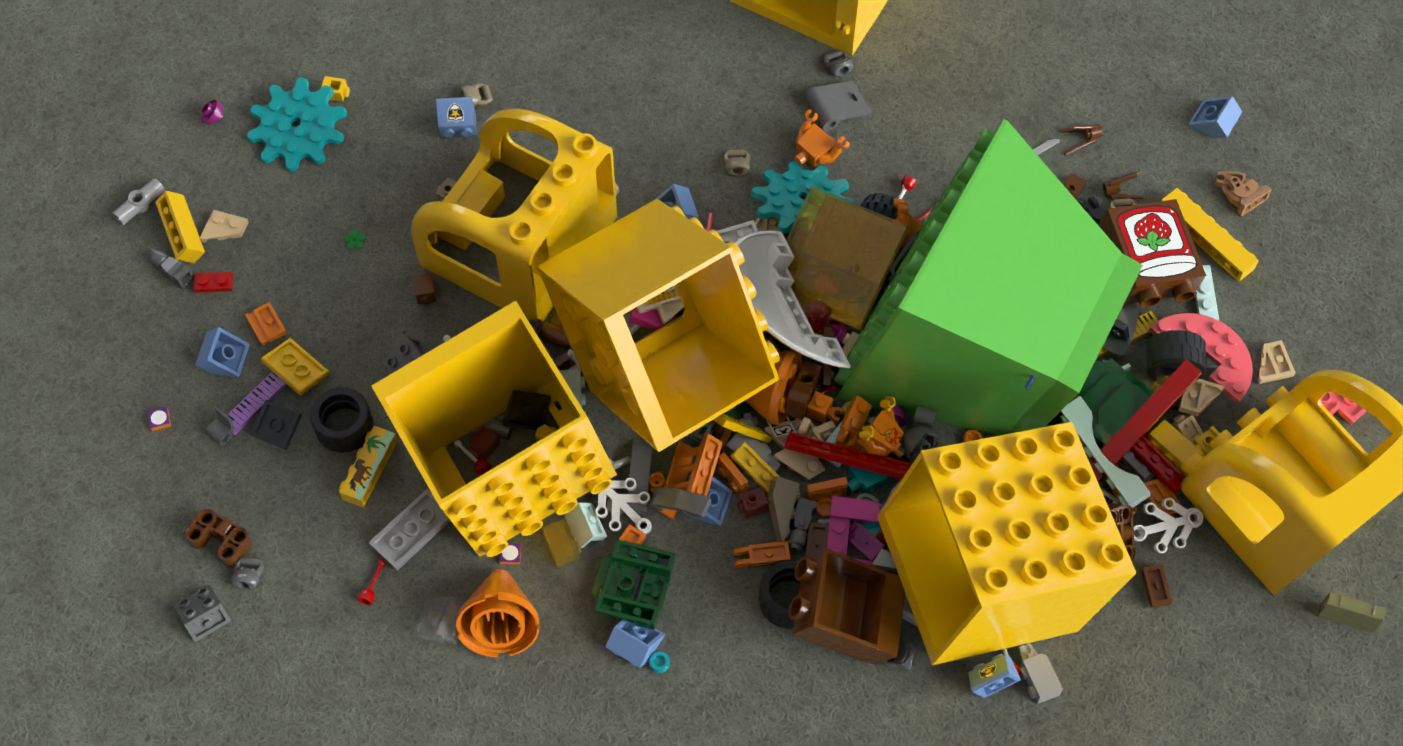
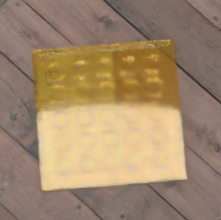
M811 186L786 240L794 255L788 270L794 280L791 288L799 304L861 331L909 226Z

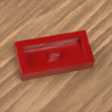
M233 272L196 273L194 277V292L233 291Z

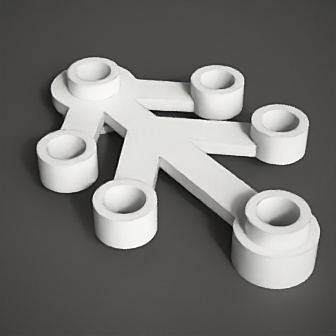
M627 478L625 481H612L609 488L598 494V507L595 512L599 518H605L608 515L606 508V495H608L612 499V520L609 523L611 531L618 532L622 527L620 522L621 508L636 524V528L647 535L652 530L651 522L646 518H641L627 503L646 505L650 501V495L647 492L617 494L613 490L626 488L629 491L635 490L637 484L633 478ZM629 481L634 482V486L628 487L627 483ZM646 495L648 499L641 501V496ZM599 509H605L603 515L598 514ZM615 522L619 523V527L616 529L612 528V524ZM646 523L647 527L645 529H641L640 524Z
M1164 498L1161 503L1164 509H1172L1183 516L1174 518L1158 509L1154 503H1146L1143 506L1144 513L1154 515L1164 522L1146 527L1142 525L1133 526L1134 531L1136 529L1139 531L1138 537L1134 535V541H1143L1148 534L1166 530L1160 542H1156L1154 545L1155 552L1162 554L1167 551V545L1177 527L1184 525L1180 535L1172 541L1175 548H1184L1192 528L1199 527L1203 522V514L1199 509H1186L1175 503L1173 498ZM1167 500H1169V501L1171 502V506H1170V507H1167V506H1166V501H1167ZM1148 505L1152 506V512H1148ZM1191 514L1195 516V520L1193 522L1190 520ZM1178 539L1182 540L1181 546L1177 545ZM1159 544L1163 545L1162 551L1158 549Z

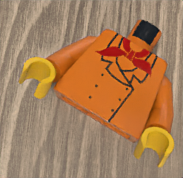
M887 396L885 400L880 402V406L885 408L884 411L882 410L869 426H863V431L859 434L860 438L857 443L865 447L869 454L886 457L892 451L900 458L907 450L899 443L904 432L895 419L893 407L896 401L893 396Z

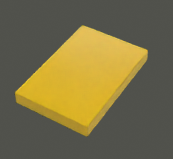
M291 338L261 358V362L300 396L329 376V370Z

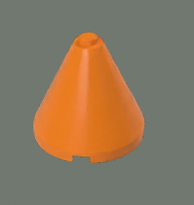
M793 349L777 351L780 361L774 365L780 380L745 400L773 425L781 426L787 416L785 415L788 395L802 365V354Z
M496 569L491 572L458 611L456 618L458 638L468 649L480 655L498 657V653L510 652V656H513L528 649L537 639L539 634V616L510 573L504 569Z

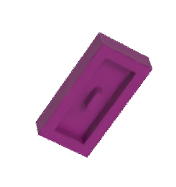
M855 521L849 527L848 540L874 562L881 549L885 550L886 546L858 521Z

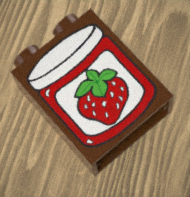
M1177 199L1107 209L1098 226L1121 253L1143 265L1124 305L1139 303L1142 308H1148L1157 305L1162 299L1174 297L1176 302H1185L1197 295L1196 290L1206 277Z

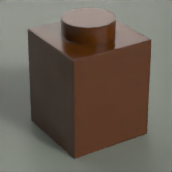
M432 273L413 276L417 303L427 305L436 302Z

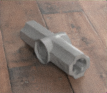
M153 178L140 190L130 192L128 200L112 212L113 217L121 225L126 224L136 214L146 212L149 204L162 194L165 188L156 178Z

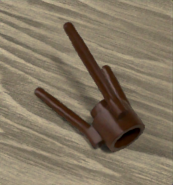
M1099 124L1078 125L1072 128L1059 129V132L1083 131L1084 137L1089 139V141L1065 152L1064 155L1067 156L1092 143H1097V138L1102 136L1101 126Z
M1139 172L1103 182L1105 196H1110L1111 199H1143L1144 197L1139 195L1117 194L1121 191L1120 183L1138 177Z

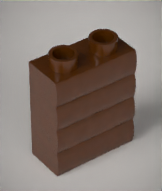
M827 548L807 557H802L795 569V579L801 581L799 595L792 600L789 607V617L795 620L793 635L871 664H878L897 657L905 591L900 577Z

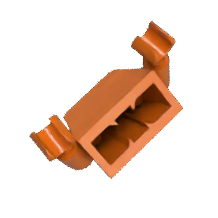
M812 110L806 111L805 117L807 120L800 127L796 139V152L798 155L794 157V160L799 166L806 161L813 167L819 164L832 163L842 152L841 149H847L850 145L848 141L842 145V142L845 140L844 136L838 137L836 142L815 123L811 124V122L816 121L818 118L817 113L812 118H809Z
M895 198L894 207L898 211L897 218L893 223L906 228L899 246L903 247L922 224L908 213L909 206L904 200Z

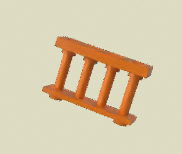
M709 433L703 435L701 444L698 447L692 448L684 442L678 441L665 487L687 490L707 497L723 442ZM697 455L695 463L691 464L693 456ZM692 472L690 481H686L688 473ZM664 508L663 511L657 510L670 519H674L677 510Z

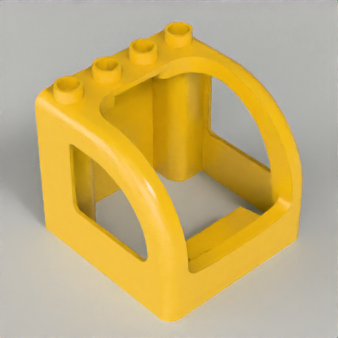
M505 109L496 112L482 126L478 153L442 202L434 201L422 205L415 214L411 224V233L419 264L425 269L500 308H504L516 301L527 320L540 319L543 322L554 306L537 266L613 224L617 218L612 147L597 141L590 134H583L540 113L524 109ZM515 130L528 131L551 140L558 149L555 160L553 162L519 146L512 141L509 132ZM494 162H502L539 181L519 209L511 215L502 218H490L505 198L503 182L487 172ZM437 237L465 251L473 241L492 251L496 255L501 284L438 252L431 246L432 243L436 244Z
M1322 370L1304 378L1290 392L1282 386L1266 399L1265 402L1270 409L1261 414L1254 407L1237 421V424L1242 428L1239 433L1233 436L1227 429L1224 430L1208 444L1213 449L1204 457L1200 452H1197L1180 466L1187 474L1181 483L1182 492L1202 512L1207 521L1273 595H1276L1403 492V406L1374 383L1353 373L1340 370ZM1327 392L1341 395L1367 410L1392 434L1371 453H1367L1322 405L1320 399Z

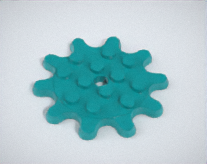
M301 77L296 80L295 87L288 92L283 91L278 85H272L269 88V94L272 98L271 102L265 106L253 105L251 107L250 113L254 118L260 120V125L248 132L247 139L251 143L263 142L266 147L260 156L263 163H270L275 158L282 157L286 162L285 168L289 172L296 171L300 160L306 157L312 159L315 164L320 165L326 160L323 147L328 143L341 144L344 141V135L334 129V124L336 121L346 117L347 110L342 106H329V99L333 96V89L330 86L325 85L316 92H310L308 80ZM295 121H301L299 126H292V123H294Z
M795 161L789 163L787 172L784 174L776 173L773 170H766L762 178L769 185L766 187H754L751 191L753 199L765 202V205L759 207L756 211V216L760 219L771 217L778 219L777 231H781L782 234L789 233L794 227H801L808 236L826 196L854 207L855 202L851 198L840 195L849 189L846 179L830 180L826 177L828 175L826 166L818 165L813 171L803 170Z

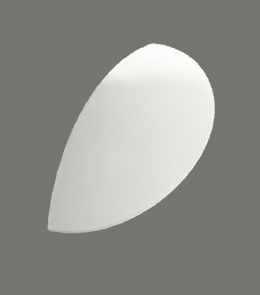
M758 231L740 238L735 243L744 257V263L739 265L742 276L745 275L750 279L756 290V297L752 298L751 302L753 308H757L764 315L768 324L766 331L784 345L806 357L824 364L850 368L851 366L836 338L822 337V335L814 334L791 288L794 280L788 267L794 259V255L782 232Z

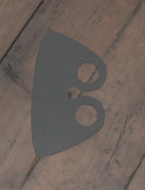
M1136 303L1123 304L1116 318L1128 325L1129 339L1127 341L1120 338L1117 339L1109 333L1103 344L1104 348L1118 355H1123L1126 352L1137 325L1139 308Z

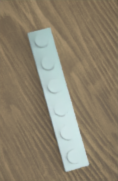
M1202 265L1206 277L1196 290L1197 314L1219 320L1210 265ZM1206 357V368L1219 367Z

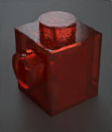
M819 299L808 305L805 311V316L815 334L827 325L833 310Z
M483 425L469 439L470 453L478 459L481 457L487 460L500 445L499 436Z
M762 487L739 494L737 506L740 513H744L746 519L769 511V502Z

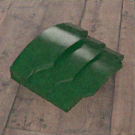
M1111 358L1107 362H1094L1080 393L1073 400L1081 396L1092 411L1093 436L1095 442L1103 448L1155 392Z
M617 539L613 552L601 560L597 578L591 592V597L597 604L595 613L612 616L615 619L634 623L635 626L655 630L670 583L675 553Z

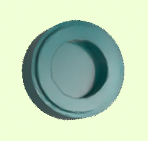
M658 651L650 656L649 666L652 671L663 673L669 668L670 660L666 653Z

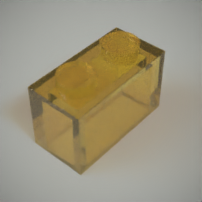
M565 519L542 527L543 536L557 569L580 561L579 553H582L578 541L574 542L572 538L574 536L573 529L570 524H566Z

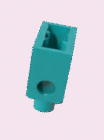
M851 466L848 472V477L851 480L847 482V490L851 494L857 489H860L863 493L870 494L891 483L893 477Z

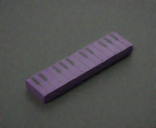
M271 372L227 415L232 420L234 436L261 411L265 400L272 401L287 386L275 373Z

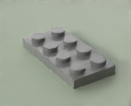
M426 489L368 543L397 571L451 520L440 508L433 494Z

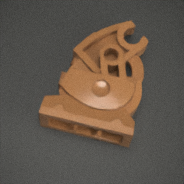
M1223 171L1218 172L1216 176L1215 186L1221 187L1222 192L1227 196L1226 198L1238 207L1237 213L1240 217L1266 201L1272 190L1267 185L1260 187L1253 179H1247L1244 173Z

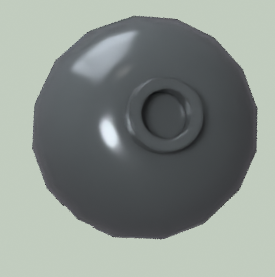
M917 425L907 429L900 442L907 449L903 456L913 464L922 450L938 448L939 443L937 439H939V436L926 426Z

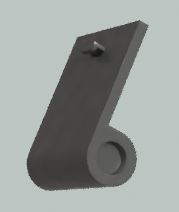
M854 81L817 87L812 86L805 93V98L814 114L817 113V119L824 131L837 127L840 120L871 115V111Z

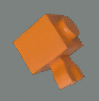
M815 391L807 408V417L822 424L826 422L827 418H830L835 424H839L840 418L836 417L835 414L843 416L844 409L832 407L833 398Z

